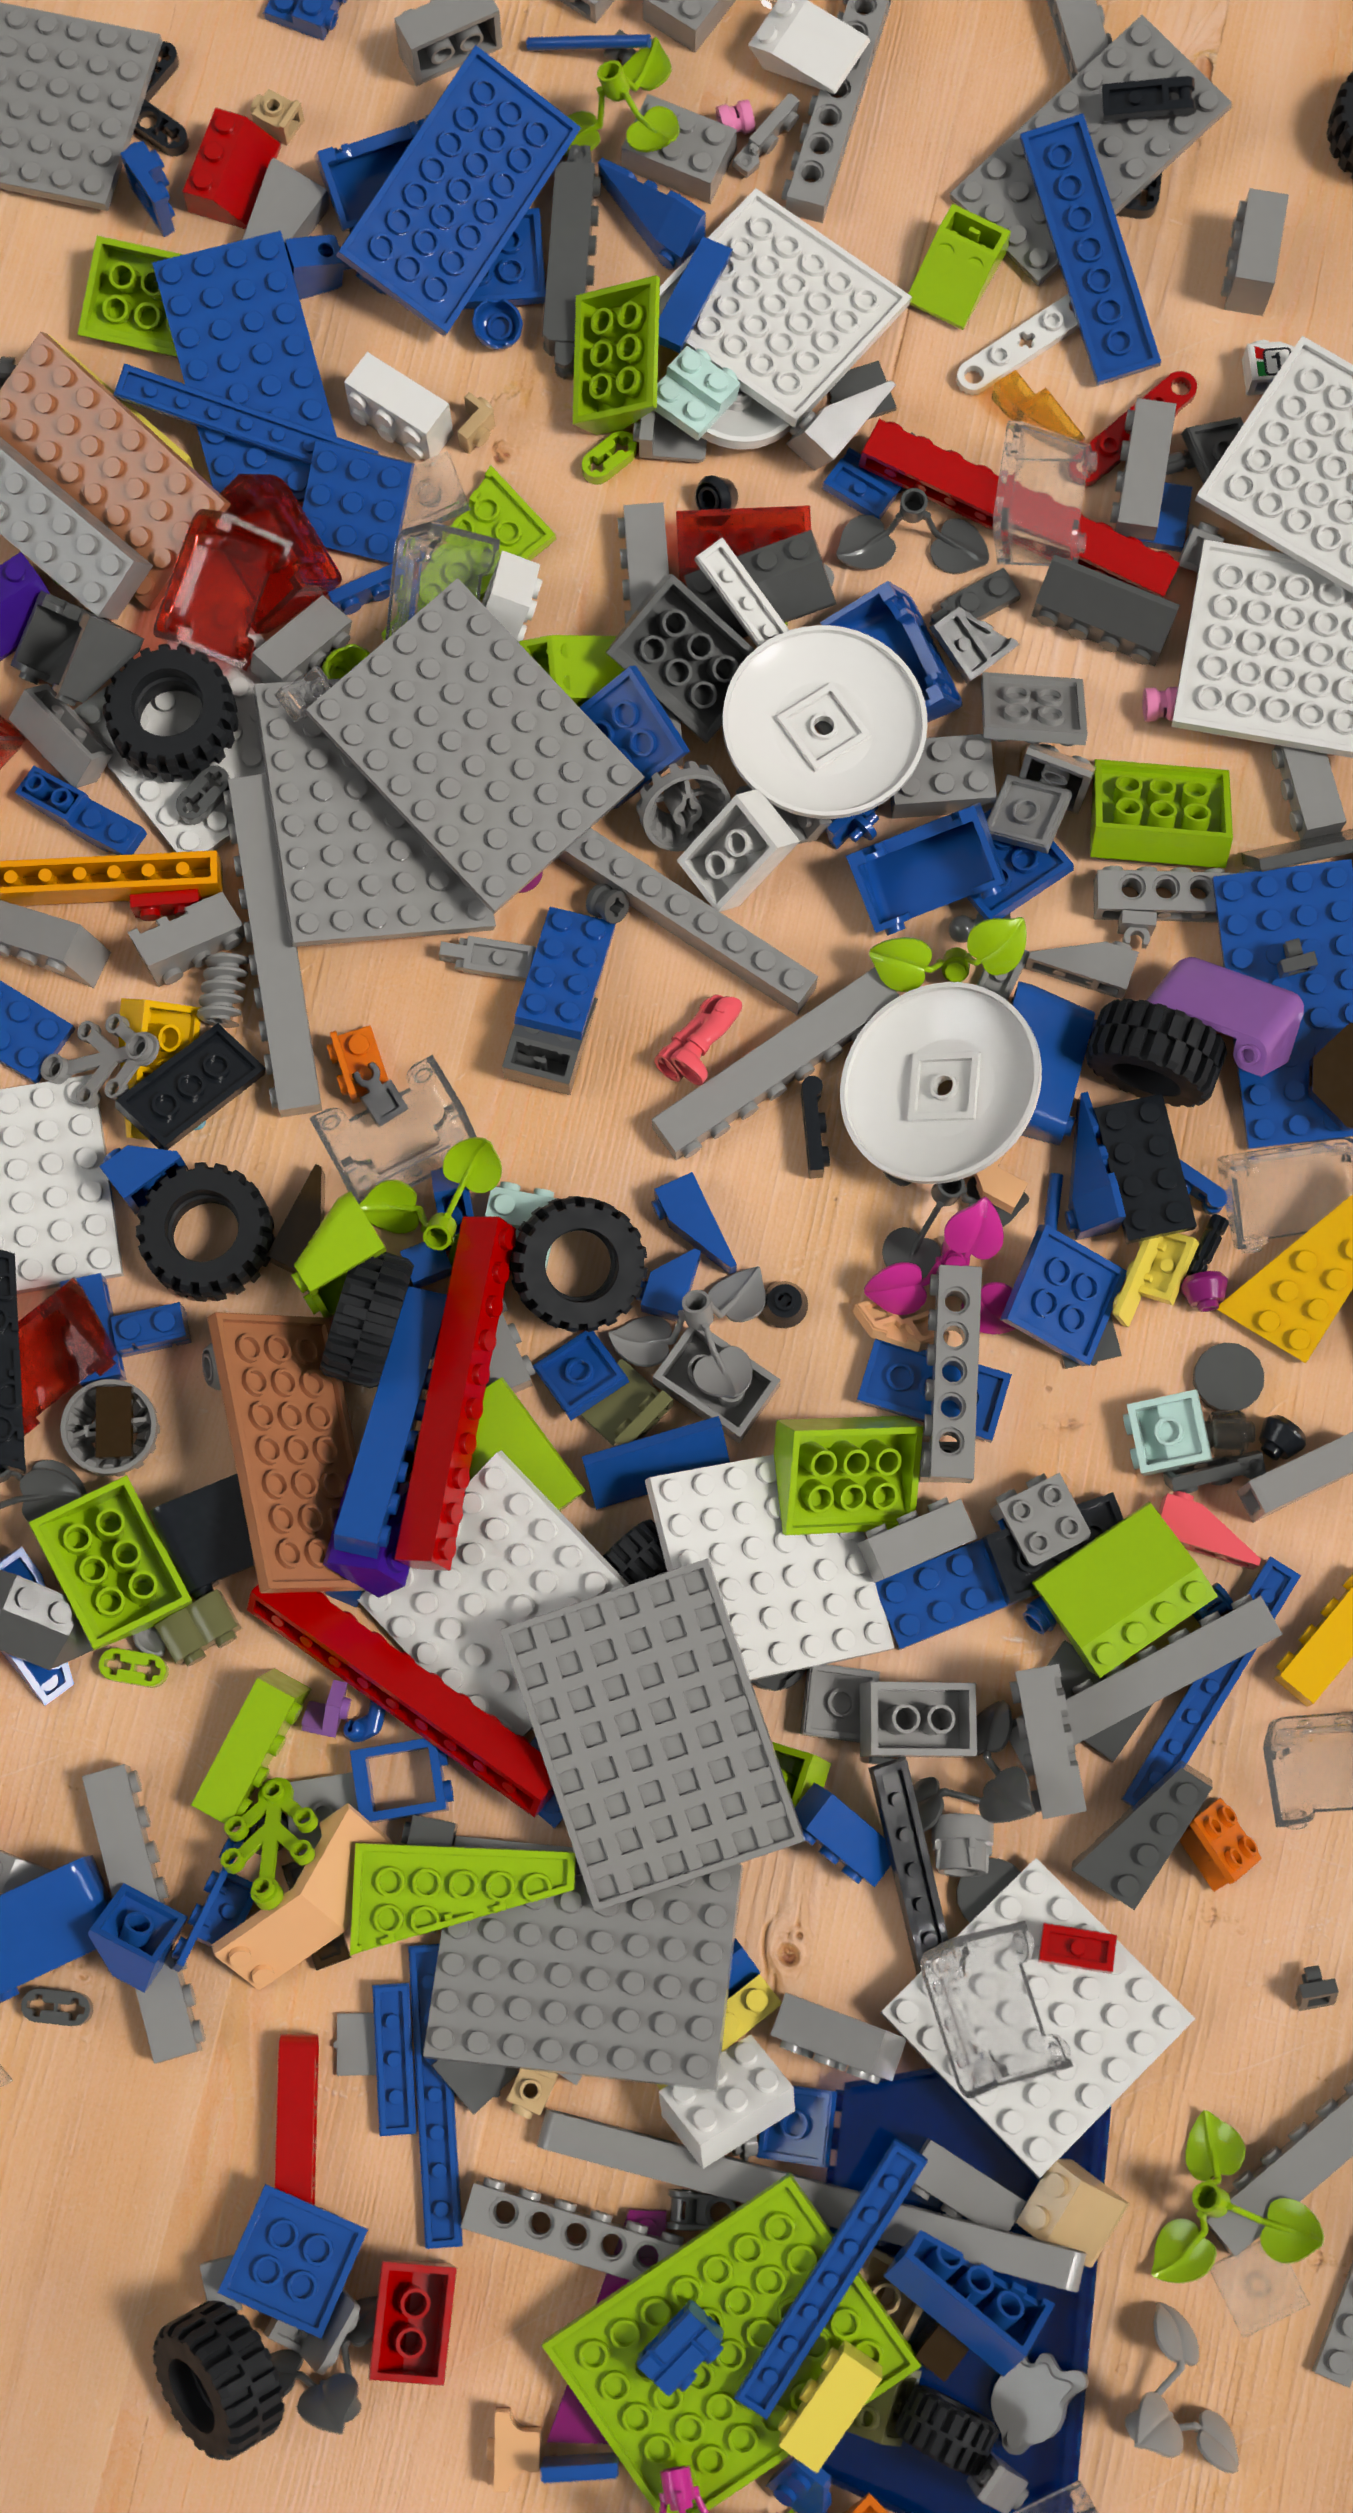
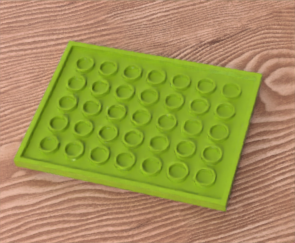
M790 2172L546 2338L542 2343L543 2349L656 2513L660 2511L659 2493L663 2492L660 2471L690 2465L693 2486L699 2487L700 2496L709 2511L789 2457L790 2454L779 2447L781 2432L777 2428L787 2411L790 2409L795 2412L801 2404L802 2400L799 2399V2396L806 2383L811 2378L816 2381L824 2370L821 2368V2363L832 2347L838 2350L844 2340L883 2366L882 2380L865 2405L921 2367V2362L915 2358V2352L862 2275L858 2273L769 2417L765 2419L734 2399L737 2390L834 2236ZM691 2299L724 2331L723 2339L720 2343L723 2349L713 2362L707 2364L703 2361L694 2370L697 2376L686 2390L681 2392L677 2388L670 2396H667L652 2379H649L638 2368L636 2362L638 2354ZM692 2499L693 2507L685 2509L686 2513H701L695 2500ZM667 2504V2513H678V2511H670V2505Z

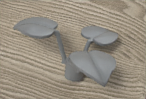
M757 1266L737 1272L718 1282L708 1294L702 1290L688 1292L682 1299L683 1310L678 1311L679 1318L673 1333L670 1324L658 1316L640 1317L617 1330L610 1331L608 1333L609 1339L614 1349L622 1358L634 1365L642 1367L658 1365L668 1356V1345L676 1343L683 1323L686 1321L690 1328L704 1331L712 1356L701 1358L695 1365L693 1376L697 1387L702 1392L715 1397L735 1398L742 1395L752 1381L753 1370L751 1360L737 1346L726 1347L718 1353L710 1331V1325L714 1319L713 1313L718 1318H723L726 1315L733 1322H746L754 1319L763 1311L766 1304V1294L761 1269Z
M1158 2302L1155 2304L1157 2309L1153 2321L1155 2338L1163 2354L1171 2361L1176 2362V2368L1155 2392H1148L1143 2395L1139 2409L1126 2416L1125 2426L1127 2432L1135 2441V2447L1151 2450L1164 2457L1174 2458L1180 2455L1183 2449L1182 2431L1193 2430L1198 2433L1196 2439L1197 2446L1205 2459L1217 2469L1234 2474L1238 2472V2452L1233 2433L1226 2421L1216 2412L1205 2410L1199 2414V2423L1188 2422L1178 2424L1161 2396L1184 2371L1185 2364L1194 2366L1198 2363L1199 2346L1196 2335L1186 2319L1174 2308Z

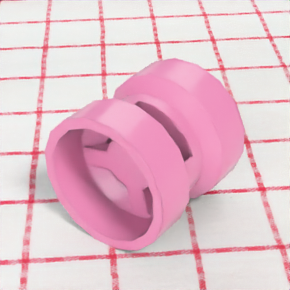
M748 99L738 101L734 106H728L727 104L716 106L717 122L737 129V133L749 134L755 132L754 115Z
M1167 687L1165 691H1158L1156 688H1144L1143 716L1145 722L1157 721L1158 718L1163 717L1169 721L1172 720L1178 687Z

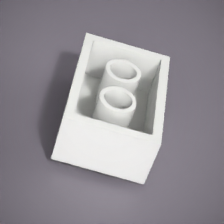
M366 352L344 381L352 418L363 426L368 424L375 428L384 440L390 443L397 442L414 459L420 460L422 458L432 464L453 436L449 403L369 352Z
M758 789L736 794L676 861L709 904L717 911L722 912L740 906L793 850L800 840L768 799Z
M751 2034L721 2052L717 2091L670 2085L659 2091L663 2118L702 2169L795 2111L792 2084Z

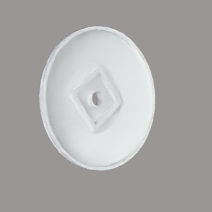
M814 625L792 629L776 635L757 647L746 657L732 677L725 696L722 715V729L727 752L737 772L747 785L753 790L758 789L771 804L782 810L817 819H837L858 815L883 804L894 796L906 784L918 766L923 753L928 727L926 704L921 688L905 662L893 650L877 639L853 629L831 625ZM825 721L832 726L833 731L827 735H822L815 730L814 725Z
M942 982L922 986L904 993L886 1004L866 1023L847 1055L840 1083V1104L848 1134L859 1151L873 1165L883 1172L907 1182L918 1184L948 1183L961 1180L984 1170L1002 1157L1016 1143L1026 1129L1036 1108L1042 1081L1041 1056L1036 1038L1025 1018L1011 1003L984 987L962 982ZM946 1080H952L953 1087L951 1091L946 1095H938L939 1085Z

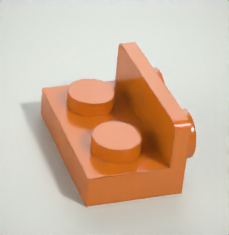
M371 1025L338 1035L336 1031L330 1032L333 1043L326 1044L332 1064L339 1062L343 1073L336 1076L343 1096L349 1094L353 1104L361 1102L360 1097L368 1092L365 1087H360L354 1082L352 1073L358 1071L362 1079L369 1080L372 1072L367 1064L374 1062L380 1069L379 1080L381 1083L388 1080Z

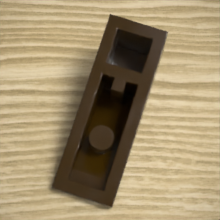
M315 1164L266 1255L270 1263L292 1274L297 1272L294 1267L295 1262L324 1220L325 1173L321 1166Z

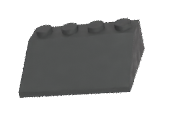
M670 574L664 575L643 600L605 653L624 670L629 666L636 665L658 701L701 740L708 743L722 726L724 700L732 677L746 657L755 649L679 579Z

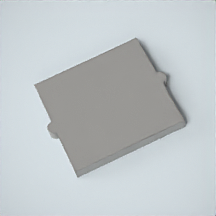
M338 2013L337 2041L333 2043L334 2048H337V2076L377 2075L374 2013Z

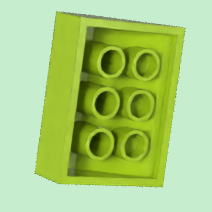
M96 236L77 335L177 357L152 262L184 254Z
M655 275L576 295L573 425L597 436L623 430L657 409L659 276Z
M1095 759L1094 766H1096L1093 775L1090 822V857L1226 868L1233 840L1229 770Z
M499 1378L486 1387L483 1399V1414L479 1419L476 1435V1449L472 1455L469 1471L470 1480L497 1452L503 1451L561 1512L586 1490L504 1378Z
M906 1416L776 1420L774 1462L783 1534L804 1535L866 1532L883 1524L886 1525L887 1530L898 1526L897 1518L916 1510L924 1426Z
M127 1475L29 1522V1526L93 1650L155 1627L162 1620L192 1603L184 1583Z
M1150 1502L1032 1582L1087 1669L1099 1678L1218 1597L1198 1564Z

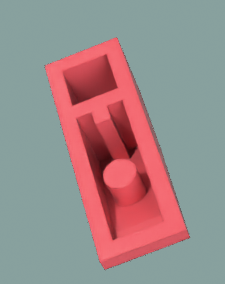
M1173 1491V1495L1167 1493L1162 1498L1158 1513L1187 1550L1251 1570L1259 1567L1261 1558L1203 1504L1193 1501L1194 1496L1181 1491Z

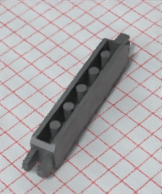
M571 145L567 161H562L556 166L554 178L543 338L544 350L549 356H554L557 377L559 376L564 380L574 375L576 295L587 293L588 285L594 286L595 265H589L590 256H596L597 236L592 235V226H598L599 206H594V197H600L601 177L595 176V163L591 162L590 146Z

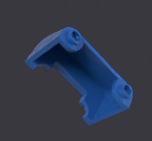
M428 115L424 119L417 121V124L415 121H412L408 125L350 144H343L339 150L332 146L317 151L315 160L325 187L328 190V195L342 232L349 230L351 233Z
M886 581L820 622L821 625L845 627L862 632L893 650L909 667L921 688L926 704L927 723L950 714L963 706L959 692L914 600L905 590L890 581Z
M980 803L846 856L875 933L885 930L886 935L905 929L904 922L913 917L970 895L980 893L983 899L1002 891L1000 885L1006 882Z
M1019 981L1011 1004L1025 1018L1032 1029L1039 1047L1042 1064V1081L1037 1105L1031 1120L1021 1136L1060 1146L1063 1136L1070 1137L1075 1117L1070 1116V1111L1088 1041L1091 1038L1097 1020L1094 1019L1095 1012L1032 984Z
M93 1855L79 1858L0 1895V2003L20 1994L18 1986L97 1950L88 1933L112 1899Z

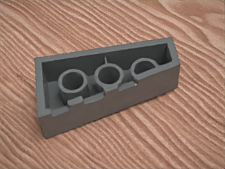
M1180 1760L1147 1791V1794L1134 1806H1131L1116 1823L1103 1832L1085 1852L1081 1853L1073 1861L1072 1871L1135 1910L1213 1788L1212 1780Z

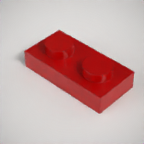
M198 889L129 894L130 908L135 918H140L143 921H156L161 916L174 915L178 918L186 913L184 911L185 907L203 900Z
M1043 1923L1038 1962L1112 1974L1117 1935Z

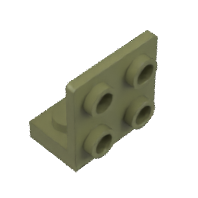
M620 1359L617 1364L626 1374L629 1383L581 1414L614 1447L642 1439L673 1407V1399L664 1390L661 1392L657 1391L624 1359Z
M917 2369L864 2405L847 2431L881 2445L901 2447L903 2440L898 2436L894 2427L914 2385L919 2384L922 2371Z

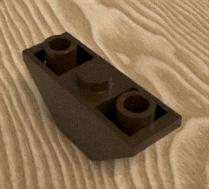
M1349 1023L1309 1060L1308 1096L1342 1131L1353 1129V1023Z

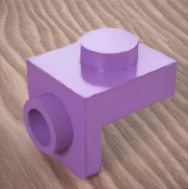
M333 1680L326 1704L315 1701L308 1702L301 1723L302 1731L336 1738L341 1719L347 1720L351 1706V1698H346L347 1682Z

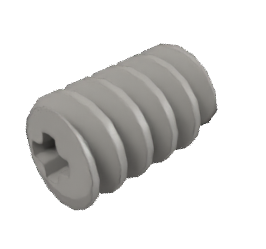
M228 952L211 954L205 959L206 966L209 968L203 972V977L207 981L201 985V990L204 994L199 997V1004L202 1008L197 1010V1017L212 1026L219 1023L223 1028L238 1027L239 1024L230 1019L231 1017L241 1016L242 1012L232 1006L233 1004L242 1003L244 1000L243 997L236 995L235 991L246 988V985L237 981V978L248 975V972L239 968V965L248 964L249 958Z

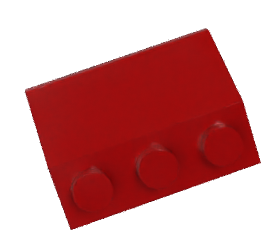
M215 107L182 191L188 212L246 229L269 163L273 157L277 159L281 143L246 116Z
M419 2260L381 2262L369 2380L444 2386L457 2267L451 2263Z

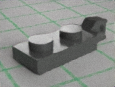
M1003 567L948 597L941 603L940 607L942 609L931 615L929 624H934L958 606L971 613L976 620L981 621L1018 601L1021 593Z
M1256 1450L1235 1456L1227 1454L1212 1458L1213 1460L1182 1466L1176 1470L1163 1472L1165 1484L1172 1491L1191 1493L1197 1491L1199 1485L1208 1483L1224 1485L1232 1482V1477L1240 1475L1253 1479L1265 1474L1266 1469L1262 1452Z

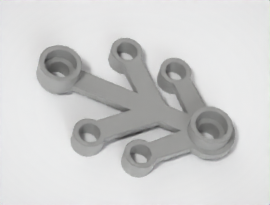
M115 1013L108 1017L105 1027L109 1033L121 1037L126 1043V1046L116 1048L101 1034V1028L91 1021H84L78 1027L77 1035L80 1040L91 1044L100 1053L67 1060L58 1054H51L45 1058L41 1065V1075L44 1079L54 1084H62L68 1078H71L73 1074L97 1069L87 1084L78 1090L76 1096L77 1102L80 1105L92 1109L99 1104L101 1099L99 1090L116 1066L121 1062H125L117 1076L109 1080L105 1086L106 1096L115 1101L129 1090L127 1083L140 1066H147L155 1060L159 1052V1041L155 1035L149 1032L136 1033L129 1027L130 1024L127 1018Z

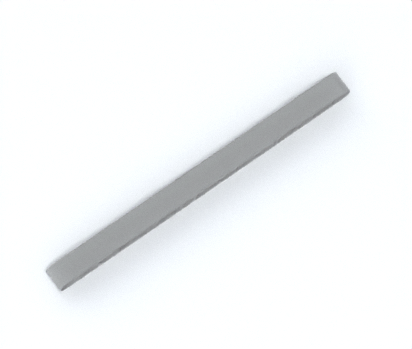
M550 2109L545 2111L537 2147L741 2203L747 2202L788 2174L785 2171L729 2156H723L702 2169L684 2144ZM792 2174L826 2225L839 2228L861 2192ZM905 2203L900 2205L879 2239L904 2246L916 2233L922 2230L962 2252L964 2259L974 2265L979 2266L982 2263L997 2272L1073 2292L1079 2291L1087 2254L1077 2249Z

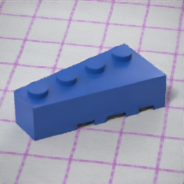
M922 2230L916 2233L898 2251L884 2274V2277L1003 2377L1026 2358L1055 2306V2303L1046 2298L1038 2300L1027 2294L1028 2288L1015 2281L1009 2284L994 2276V2270L982 2263L979 2266L970 2263L964 2259L962 2252Z

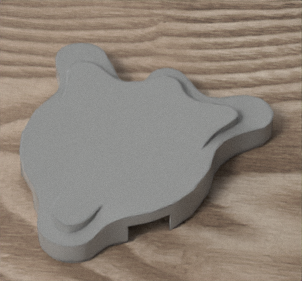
M1043 2353L1038 2356L1034 2364L1026 2356L1004 2377L1000 2376L992 2393L991 2409L994 2420L1002 2434L1003 2447L1008 2453L1012 2455L1023 2454L1030 2446L1044 2442L1060 2430L1066 2418L1069 2402L1076 2394L1088 2387L1089 2379L1085 2372L1081 2370L1063 2371L1050 2353Z

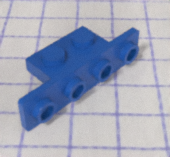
M228 1837L219 1858L227 1849H238L243 1844L244 1839L235 1842ZM233 1858V1859L229 1862V1864H233L235 1858ZM223 1866L219 1873L212 1870L203 1891L209 1894L203 1906L198 1903L195 1905L187 1924L193 1926L187 1939L180 1937L171 1955L172 1958L177 1960L173 1970L181 1971L196 1940L212 1948L214 1942L246 1920L254 1903L250 1894L253 1882L236 1874L228 1873Z

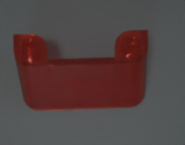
M238 474L220 493L231 505L202 543V546L207 549L224 551L254 601L246 607L245 615L247 624L254 630L255 634L271 632L305 610L320 596L328 595L329 591L334 590L341 583L342 576L291 489L281 478L271 474ZM231 547L236 553L228 550L227 548Z
M209 509L198 510L189 525L153 627L154 636L177 646H186L192 652H202L208 658L239 670L247 671L248 666L251 665L252 653L256 650L254 640L248 637L250 627L270 573L276 574L280 570L287 568L291 560L290 550L293 543L226 512Z
M75 1277L71 1278L18 1321L24 1436L41 1423L36 1418L88 1375L90 1376L96 1372L101 1376L116 1364L113 1357L117 1354V1351L84 1288Z

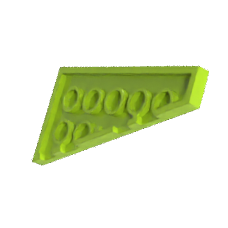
M491 465L478 489H475L470 496L469 503L460 517L455 519L430 558L431 562L423 574L420 573L409 596L405 601H402L381 635L384 641L457 578L479 601L483 600L502 550L531 561L556 541V534Z
M357 1842L355 1843L350 1955L572 1891L575 1889L576 1877L575 1852Z

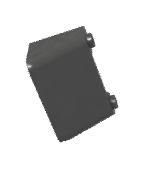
M41 590L10 665L21 671L19 677L38 685L41 679L51 684V689L57 692L56 699L75 706L76 701L84 703L140 651L144 638L106 618L96 616L89 610Z

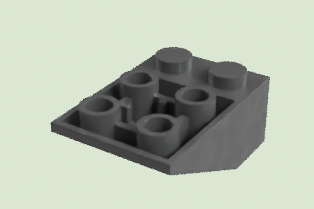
M594 997L582 1040L515 1024L502 1065L504 1078L571 1095L598 998Z

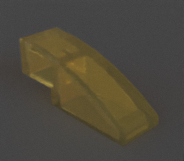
M1016 369L994 383L991 399L1020 428L1038 440L1072 455H1075L1083 448L1085 436L1047 388L1035 394Z

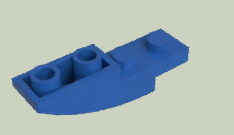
M36 766L32 767L15 791L17 796L41 813L105 852L111 851L117 855L134 854L148 834L143 827L91 800L85 792Z

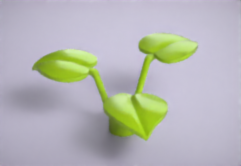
M657 37L651 40L650 48L639 49L623 67L620 62L611 60L603 63L598 68L597 76L601 83V86L597 88L599 95L598 119H596L594 114L587 111H578L567 116L581 127L571 145L590 146V151L598 146L601 138L597 130L603 127L605 96L614 102L625 99L638 121L631 124L626 133V139L632 149L638 152H652L664 148L676 140L679 135L680 126L673 111L663 106H654L643 116L629 94V89L633 92H636L639 88L645 91L656 89L671 74L672 66ZM571 145L563 156L568 157Z
M1023 917L1010 919L993 918L981 921L969 932L967 939L969 953L959 947L951 948L946 951L943 959H937L936 963L928 966L932 959L931 948L925 942L910 937L883 941L869 950V956L885 985L899 992H908L919 988L925 980V972L932 973L939 968H942L943 976L950 982H962L969 974L970 964L978 966L982 963L984 969L989 974L995 976L1003 975L1013 970L1023 956L1027 938L1026 924Z
M472 1137L459 1141L450 1148L444 1158L443 1174L448 1180L459 1183L445 1213L434 1214L428 1222L423 1207L416 1205L417 1195L414 1189L402 1181L391 1179L377 1184L359 1203L370 1223L393 1233H408L415 1230L421 1221V1231L424 1232L423 1240L429 1248L443 1250L449 1245L451 1246L449 1261L453 1268L459 1234L454 1235L457 1224L451 1215L465 1186L472 1192L486 1193L497 1186L502 1175V1165L497 1152L490 1141L481 1137Z
M1203 2110L1195 2121L1186 2146V2164L1189 2172L1195 2179L1205 2181L1199 2183L1192 2192V2202L1199 2210L1196 2215L1200 2218L1201 2230L1196 2223L1188 2219H1174L1168 2222L1160 2231L1156 2241L1151 2275L1156 2279L1169 2283H1188L1205 2276L1214 2265L1217 2255L1214 2244L1205 2238L1209 2232L1207 2216L1220 2218L1228 2210L1265 2226L1260 2235L1261 2246L1267 2256L1279 2263L1292 2264L1299 2262L1321 2248L1324 2242L1321 2224L1314 2213L1301 2202L1290 2198L1274 2200L1268 2208V2219L1231 2203L1228 2193L1217 2185L1222 2181L1221 2175H1233L1240 2169L1245 2158V2144L1240 2134L1233 2127L1207 2110Z

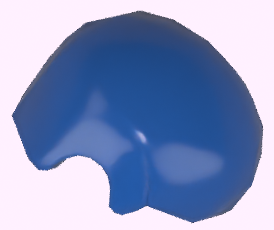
M486 298L474 309L472 326L475 336L481 344L488 348L499 350L510 348L518 341L521 336L523 321L519 310L508 300Z

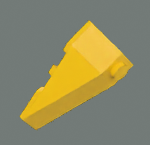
M121 998L120 1015L128 1019L129 1027L136 1033L149 1032L155 1035L159 1041L157 1057L151 1064L140 1066L127 1083L129 1090L199 1037L201 1020L197 1017V1010L201 1007L146 999ZM118 1037L119 1048L126 1046L121 1037ZM125 1062L120 1063L121 1068L123 1067ZM125 1117L127 1138L149 1140Z

